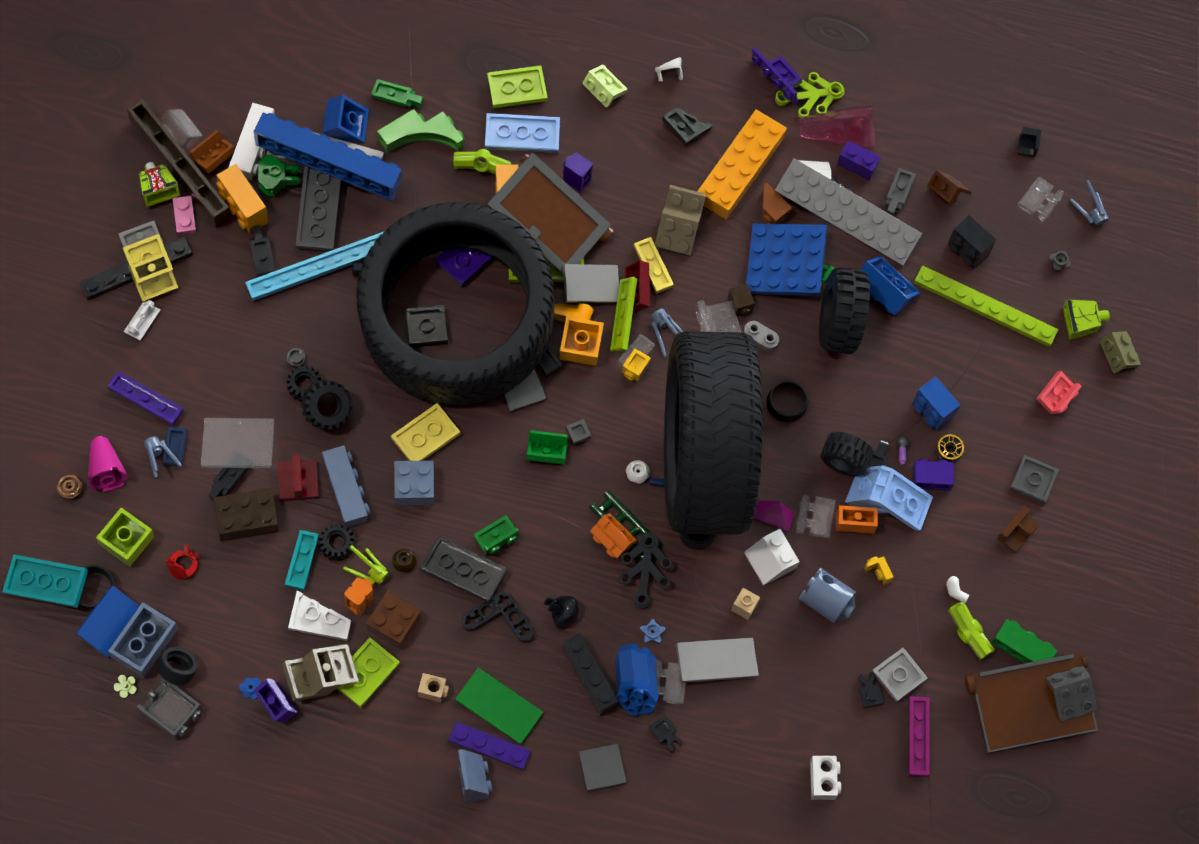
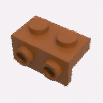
M216 130L190 151V155L195 164L209 174L234 154L235 147L223 139L221 133Z

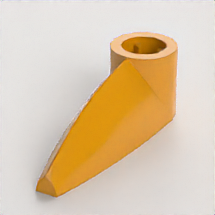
M583 303L578 305L554 304V319L564 323L566 316L590 320L594 310L591 306Z

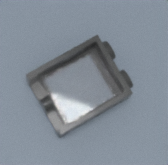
M161 677V685L155 691L151 690L148 694L149 699L143 706L139 704L137 709L139 713L177 740L187 733L189 724L192 721L195 722L200 717L202 708L193 698Z

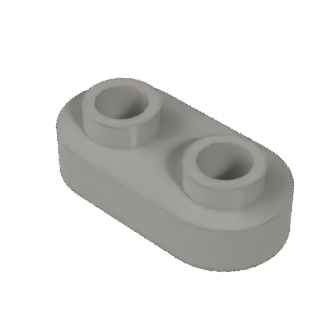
M750 321L745 325L744 333L751 335L756 345L767 351L777 348L779 336L776 332L757 321ZM751 328H756L757 331L753 332ZM771 337L773 341H768L767 338Z

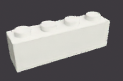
M252 103L229 165L231 167L236 164L245 178L252 181L254 175H257L259 159H263L265 149L255 145L253 131L263 112L275 114L273 108Z

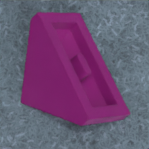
M759 500L754 519L788 532L795 513L780 501Z

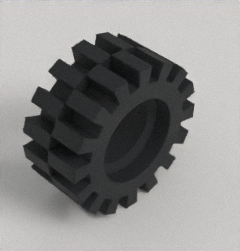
M306 364L302 368L301 365L297 366L298 369L293 368L292 373L289 372L287 378L289 394L294 399L298 398L300 402H302V396L306 394L304 392L306 389H300L297 386V381L302 377L309 378L312 384L321 381L318 370H314V367L311 365L308 368Z
M332 523L331 527L327 525L326 529L321 531V535H319L320 550L325 557L328 556L329 560H332V558L335 561H338L340 558L345 560V556L349 557L350 552H353L350 546H355L354 535L351 529H348V526H342V523H339V525ZM333 536H341L345 542L341 548L335 549L330 546L329 541Z

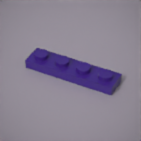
M117 371L107 386L109 390L172 426L184 411L179 405Z
M458 722L455 723L448 740L450 743L520 770H524L531 750Z

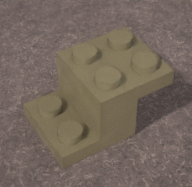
M670 185L655 241L656 247L691 255L706 194Z
M348 644L313 649L301 659L288 660L282 663L293 701L327 696L337 687L356 684L359 681Z

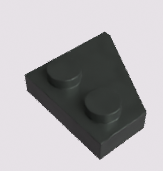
M675 108L662 118L666 126L685 146L712 128L710 123L706 125L698 121V117L687 114L679 108Z

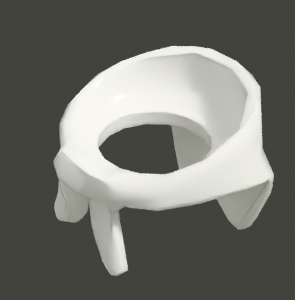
M681 57L655 68L658 81H663L661 70L673 68L677 69L679 80H683Z

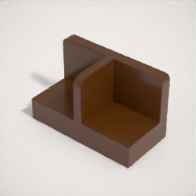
M938 170L935 171L927 185L951 204H955L961 192L969 195L972 192L950 174Z
M1025 505L997 538L1013 552H1017L1038 527V523L1028 516L1030 509Z

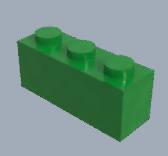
M1006 619L992 641V644L1024 664L1050 659L1057 653V650L1054 649L1051 643L1041 641L1035 633L1022 629L1016 621Z

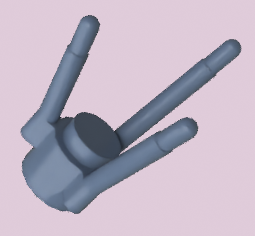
M1087 180L1088 189L1097 207L1091 211L1092 215L1090 216L1073 199H1070V202L1088 219L1090 224L1095 223L1096 226H1099L1108 221L1109 218L1104 210L1099 194L1094 192L1090 181Z
M659 309L651 315L654 320L651 325L655 330L663 357H667L658 327L662 329L668 326L675 335L678 332H682V329L664 309Z
M154 436L144 441L154 478H158L155 457L162 453V449L166 451L179 467L182 466L176 456L166 446L164 440L159 441V438Z

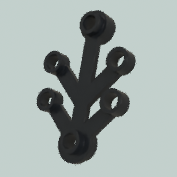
M649 532L641 535L639 545L629 553H624L621 557V562L624 565H630L633 559L643 552V560L629 571L622 572L619 575L620 583L626 585L630 582L631 578L641 571L639 593L634 598L636 607L640 609L648 607L650 603V597L647 594L649 572L657 580L658 586L661 589L668 588L670 580L663 576L652 563L651 552L660 561V566L664 570L671 568L672 561L670 558L665 557L657 547L658 538L656 535ZM651 539L652 544L646 545L645 540ZM625 556H629L631 560L629 562H625L623 558ZM667 560L670 565L665 567L662 565V562ZM627 575L629 579L624 582L621 580V577ZM665 579L668 582V584L666 586H662L660 584V581ZM639 597H645L646 601L644 603H640L638 601Z

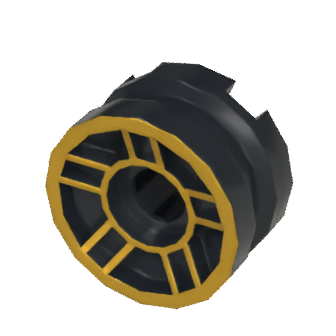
M951 434L943 436L935 448L938 460H947L954 464L959 461L964 452L963 441ZM951 447L952 452H948L947 449H950Z

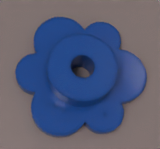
M246 678L245 682L239 685L240 691L243 692V697H249L252 700L257 699L258 696H256L254 689L261 682L258 678Z

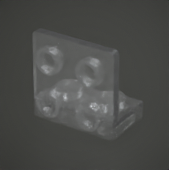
M705 300L697 302L695 312L702 331L742 332L732 301L706 306Z

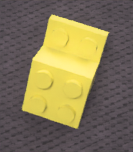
M159 234L122 248L142 301L178 288L172 273V265Z

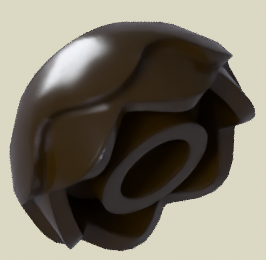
M403 548L394 553L392 562L397 571L410 572L416 566L417 558L412 550Z

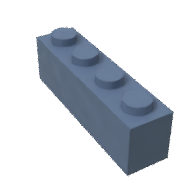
M343 445L322 452L323 461L344 525L349 528L368 522L370 510L368 504L363 503L362 497L365 496L362 486L357 485L356 480L359 477L356 468L352 469L350 462H353L350 451H346Z

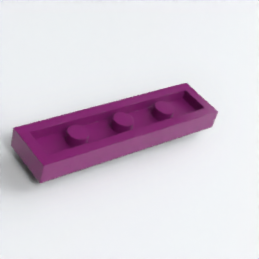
M910 696L908 776L928 777L930 775V697Z

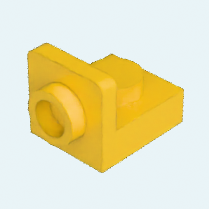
M635 348L622 367L623 375L631 381L635 380L638 382L640 375L651 361V358Z
M876 556L867 560L864 567L865 572L876 568L875 573L879 581L882 580L884 585L892 582L893 575L884 556L881 558Z

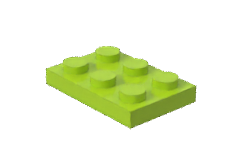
M542 66L487 73L493 108L547 101Z
M370 637L352 656L359 681L356 684L337 687L340 692L360 708L400 665V661Z

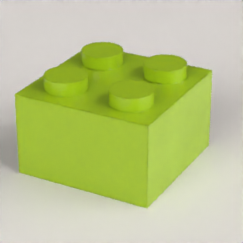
M120 508L96 539L99 546L130 567L155 536L151 528L123 508Z

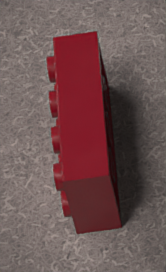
M641 260L625 267V278H637L633 306L634 314L650 307L649 263Z

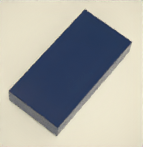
M168 427L165 444L182 464L188 430L186 428ZM164 450L162 465L179 467Z

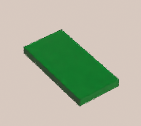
M477 668L455 699L460 705L520 746L543 715L542 710L480 668Z

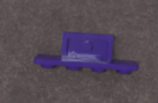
M754 47L751 57L753 63L762 69L763 74L772 80L774 86L783 92L787 100H790L794 105L798 103L797 92L793 88L802 83V78L781 56L769 62Z

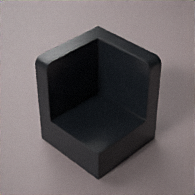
M1023 127L1019 136L1017 152L1019 155L1036 157L1040 145L1041 130Z

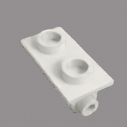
M151 300L144 301L124 332L141 341L160 312V309L155 307L154 302Z

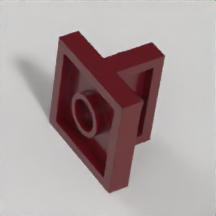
M300 454L292 455V461L277 462L280 502L319 499L316 460L301 461Z

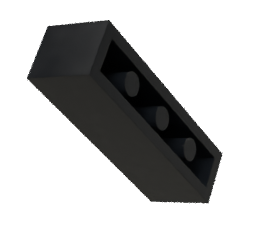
M579 633L563 641L562 650L599 716L617 708L618 700L581 634Z

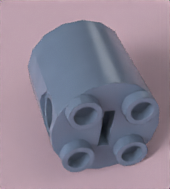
M820 567L815 576L808 582L807 589L802 592L799 600L835 624L836 621L848 619L855 609L854 595L856 591Z

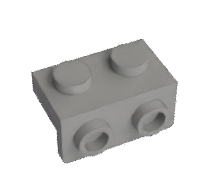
M154 220L118 233L123 247L159 234Z

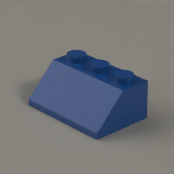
M882 256L866 261L860 269L868 274L871 297L882 303L885 310L890 314L896 315L902 312L921 294L916 287Z

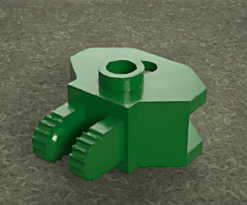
M265 155L258 163L259 189L267 197H274L282 188H286V185L300 184V178L286 176L299 174L300 167L285 166V163H280L274 155Z

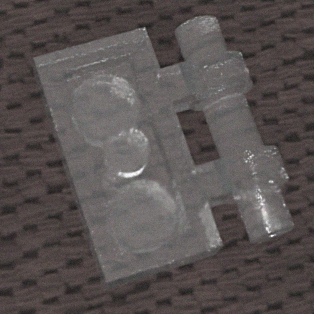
M1038 176L1017 206L1032 216L1036 211L1040 212L1041 214L1038 218L1041 221H1045L1053 213L1054 207L1062 201L1064 192L1058 190L1056 194L1051 193L1054 186ZM1045 199L1050 201L1047 206L1042 204Z
M803 495L802 501L799 502L800 513L799 518L796 519V532L803 534L805 527H810L809 535L829 538L836 500L816 497L815 503H810V496ZM808 511H813L812 519H807Z
M657 660L655 670L658 694H664L663 702L683 705L686 683H681L678 663L668 662L667 669H662V661ZM660 677H666L665 687L659 685Z

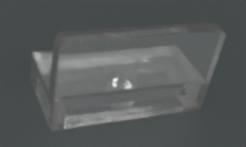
M182 109L167 110L160 119V122L182 149L187 146L191 139H200L202 137V134Z

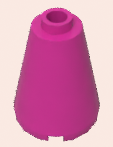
M103 436L95 437L90 442L89 487L94 491H97V489H103V492L116 490L124 485L123 481L125 479L127 481V473L109 439Z

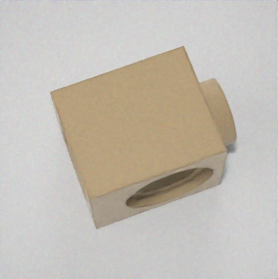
M743 588L734 602L731 611L749 620L760 597Z
M423 673L418 689V697L441 703L442 697L446 698L449 686L446 685V679ZM431 685H437L439 690L431 692L428 688Z

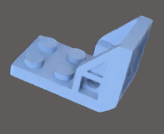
M886 466L867 467L864 475L854 477L845 502L850 506L878 508V513H890L913 530L920 531L933 496L894 469Z

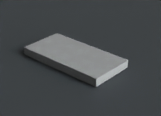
M753 638L680 642L676 644L681 683L756 678L759 676Z

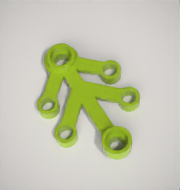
M816 72L810 73L808 77L809 83L802 80V83L796 86L806 90L805 92L797 93V100L809 99L799 109L798 117L800 119H807L811 108L820 97L827 96L823 103L819 104L816 108L817 116H825L827 108L832 101L843 97L845 92L843 85L839 82L829 83L819 77V74ZM818 84L824 89H817L812 85ZM781 90L776 93L775 101L778 105L785 106L790 102V100L784 97Z

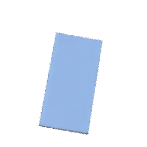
M487 113L485 149L558 153L560 117Z

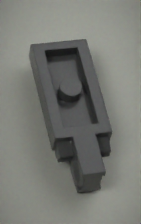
M898 168L886 197L885 205L889 206L887 213L893 216L896 209L901 210L916 174Z

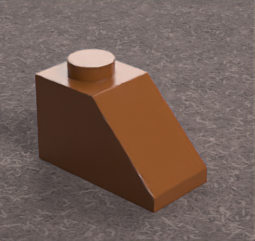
M766 182L762 190L761 216L766 224H780L790 216L792 207Z

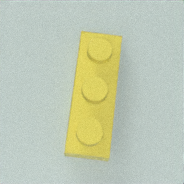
M649 237L634 243L633 247L639 259L649 263V279L656 294L673 288L672 279L652 238Z

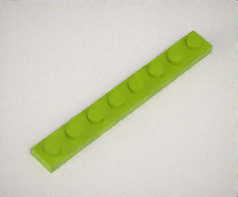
M923 265L915 279L914 284L1048 347L1051 346L1058 331L1057 328Z

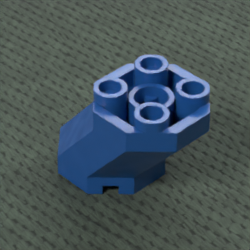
M634 643L620 646L615 660L618 686L616 698L627 713L632 716L653 713L659 697L655 670L657 659L649 649L645 647L643 650L638 649V645Z

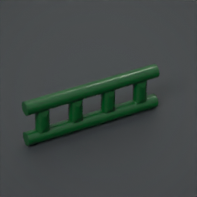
M609 490L603 494L607 499L600 506L594 502L589 507L601 519L602 516L606 515L605 511L613 505L620 512L615 518L620 523L626 518L634 526L629 530L633 536L638 532L642 535L648 532L651 533ZM647 539V541L645 542V544H646V545H651V544H652V540H651V539ZM658 540L657 547L660 548L662 543ZM634 544V545L630 548V550L632 551L634 548L637 547V545ZM643 552L637 556L640 560H643Z

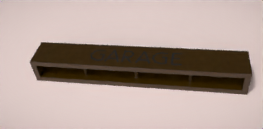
M141 99L127 108L130 121L213 225L216 227L230 218L229 206L144 100Z

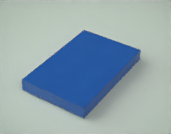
M112 585L75 634L108 658L110 656L108 650L140 606Z

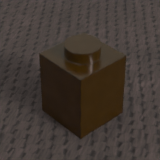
M744 284L729 289L728 298L735 316L750 314L754 309L755 302L748 285Z

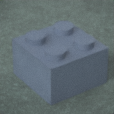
M394 461L395 505H434V461Z

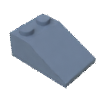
M463 749L458 750V768L465 803L489 799L492 786L491 781L486 780L485 773H489L487 761H483L482 755Z

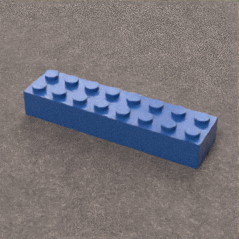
M263 112L253 131L256 146L392 202L402 183V169L398 165L383 162L377 156L371 157L366 155L360 149L349 148L343 142L332 141L326 135L315 134L307 127H298L290 120H281L273 113L267 114Z

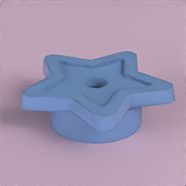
M651 619L647 626L640 627L641 631L645 634L644 642L654 640L660 643V634L666 628L659 626L654 619Z

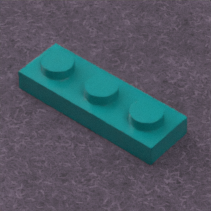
M304 530L299 531L285 587L301 591L305 590L319 534Z

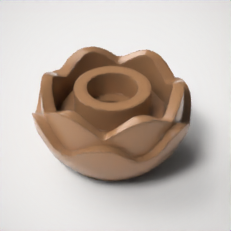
M67 475L60 479L57 490L62 497L72 499L80 494L82 483L75 475Z

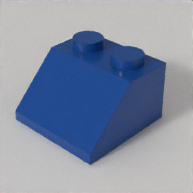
M343 94L328 99L322 133L343 141L364 143L369 109Z

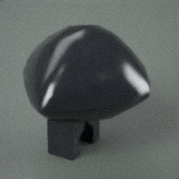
M559 596L556 599L547 597L544 602L545 605L549 606L548 610L552 612V620L557 628L568 626L579 615L578 602L572 596Z

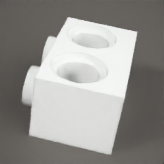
M836 756L811 757V800H835L838 794H841V782H837V774H840V762H837ZM827 764L830 767V771L824 772L821 769V765ZM828 784L831 787V791H824L821 785Z

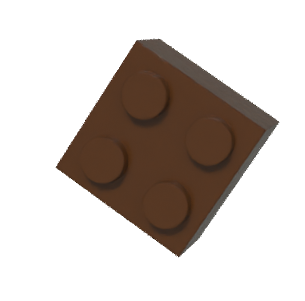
M387 591L367 621L366 628L369 632L401 650L419 622L421 610Z

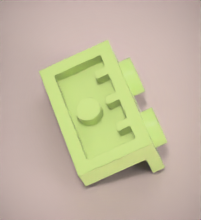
M604 65L590 70L583 81V85L606 108L610 106L613 99L624 95L627 91V88Z

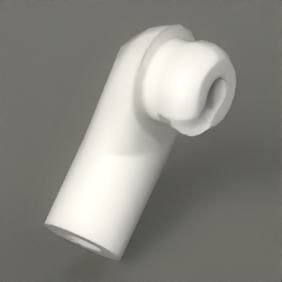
M951 576L946 583L949 595L966 603L969 595L960 591L959 579L956 576Z

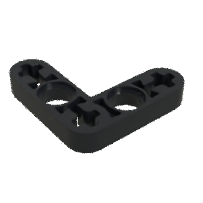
M500 592L494 595L490 603L483 602L465 613L462 617V627L468 632L475 631L501 615L520 642L528 643L534 636L533 627L508 592ZM500 598L508 599L507 605L510 609L506 613L504 612L506 611V606L503 603L499 604ZM484 607H490L493 613L490 616H484L481 610ZM476 612H478L479 618L474 620V625H466L467 618L473 620L474 618H476ZM511 613H518L520 619L517 622H512L508 617ZM524 622L522 624L524 631L529 630L528 637L525 635L521 636L522 631L519 625Z

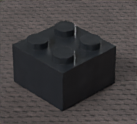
M968 215L954 228L948 245L954 253H958L967 265L975 269L990 255L997 239Z

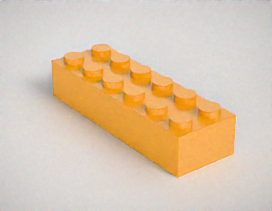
M756 109L697 191L706 194L704 207L727 220L785 138L787 128Z

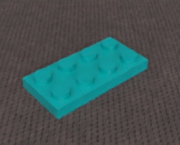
M13 554L2 592L7 595L77 608L88 570L83 567Z

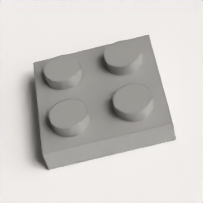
M901 648L872 670L875 677L896 703L928 679L904 648Z

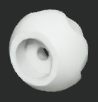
M641 460L632 461L626 468L627 478L633 483H643L650 476L649 466Z

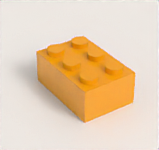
M236 164L217 174L218 182L216 185L219 189L217 192L229 204L231 214H236L238 217L237 221L242 229H246L250 234L253 232L252 227L259 225L262 227L268 223L266 206Z

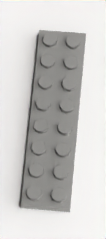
M793 158L775 189L776 192L902 266L922 235L918 230Z

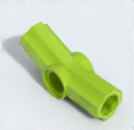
M480 149L477 152H454L453 161L455 169H476L480 172L488 171L496 174V165H511L510 161L491 155L486 149ZM479 158L485 159L486 162L479 161Z
M960 602L950 607L948 611L958 627L957 633L964 643L969 644L977 657L982 660L994 652L995 649L984 636L981 625L976 619H973L965 603Z

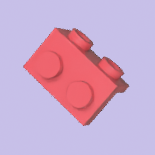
M1057 371L1036 399L1050 414H1061L1068 408V403L1078 395L1081 385L1079 383L1073 384L1062 371Z

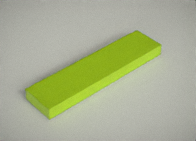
M635 277L620 280L610 351L614 353L628 349L637 278Z

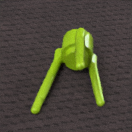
M351 545L350 549L371 567L368 572L370 577L348 567H343V569L362 579L366 578L373 585L375 582L380 585L389 574L386 571L387 568L378 561L368 548L365 549V552L375 565Z

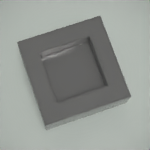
M584 419L566 426L573 445L591 439V434Z

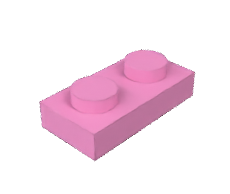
M192 197L172 198L177 235L196 233Z

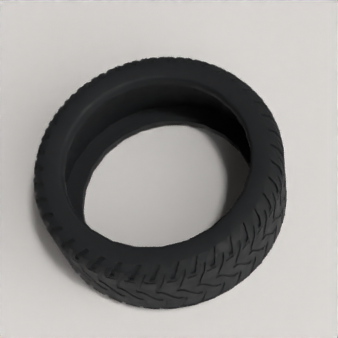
M446 202L420 208V210L417 209L391 224L369 249L367 257L361 266L357 282L358 287H356V304L363 338H365L367 349L370 351V355L380 371L394 385H398L406 393H410L421 400L424 399L425 401L452 406L481 403L494 399L513 389L541 361L548 347L554 324V288L551 270L546 256L536 240L523 226L506 214L493 208L465 202ZM453 249L479 251L496 258L513 272L521 282L527 296L525 313L516 330L504 343L487 354L459 361L433 359L416 352L400 340L386 318L389 296L404 272L423 257L439 251Z
M682 331L677 333L673 339L669 353L666 379L664 483L668 520L672 530L680 534L740 535L749 531L757 508L760 485L762 385L758 351L753 337L744 332Z

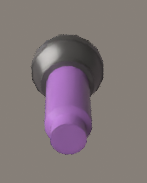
M900 436L896 440L899 449L900 465H905L906 449L909 445V440L905 436Z

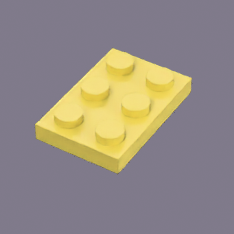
M436 403L392 434L391 439L409 461H423L459 436L460 431L438 403Z

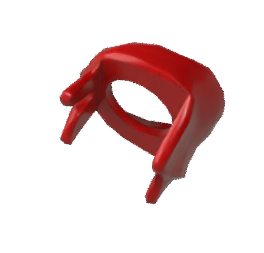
M186 544L184 545L185 551L178 550L166 560L169 573L178 580L190 578L198 568L197 558L199 554L193 553ZM185 556L191 560L192 565L190 568L184 569L183 566L176 563V560L179 557Z

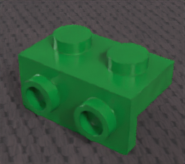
M529 431L526 460L565 464L568 435Z
M505 515L473 534V537L485 556L489 553L493 555L500 551L501 546L504 544L510 545L518 539L519 530L513 526L508 516Z

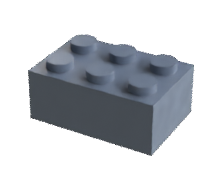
M142 602L108 650V653L112 659L144 678L177 632V624Z

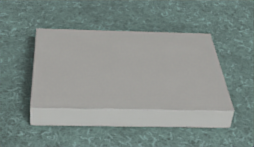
M564 264L562 266L565 303H617L619 292L618 265Z

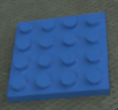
M753 223L746 280L751 294L821 296L827 226Z

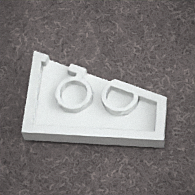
M296 592L288 626L289 630L347 641L351 626L350 619L322 606L319 602L304 596L303 593Z

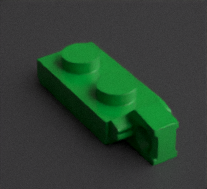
M379 79L376 80L371 93V98L411 108L413 106L421 108L423 104V97L416 95L412 88Z

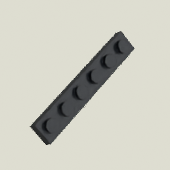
M185 237L164 245L171 264L193 255ZM128 261L80 281L87 300L134 281L128 268Z

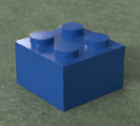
M934 377L919 388L912 402L914 409L926 418V423L936 431L954 419L960 407L958 401L937 377Z

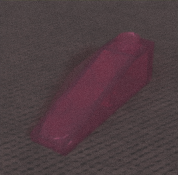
M872 105L851 107L798 118L800 136L830 141L838 145H846L847 141H850L862 148L875 147Z

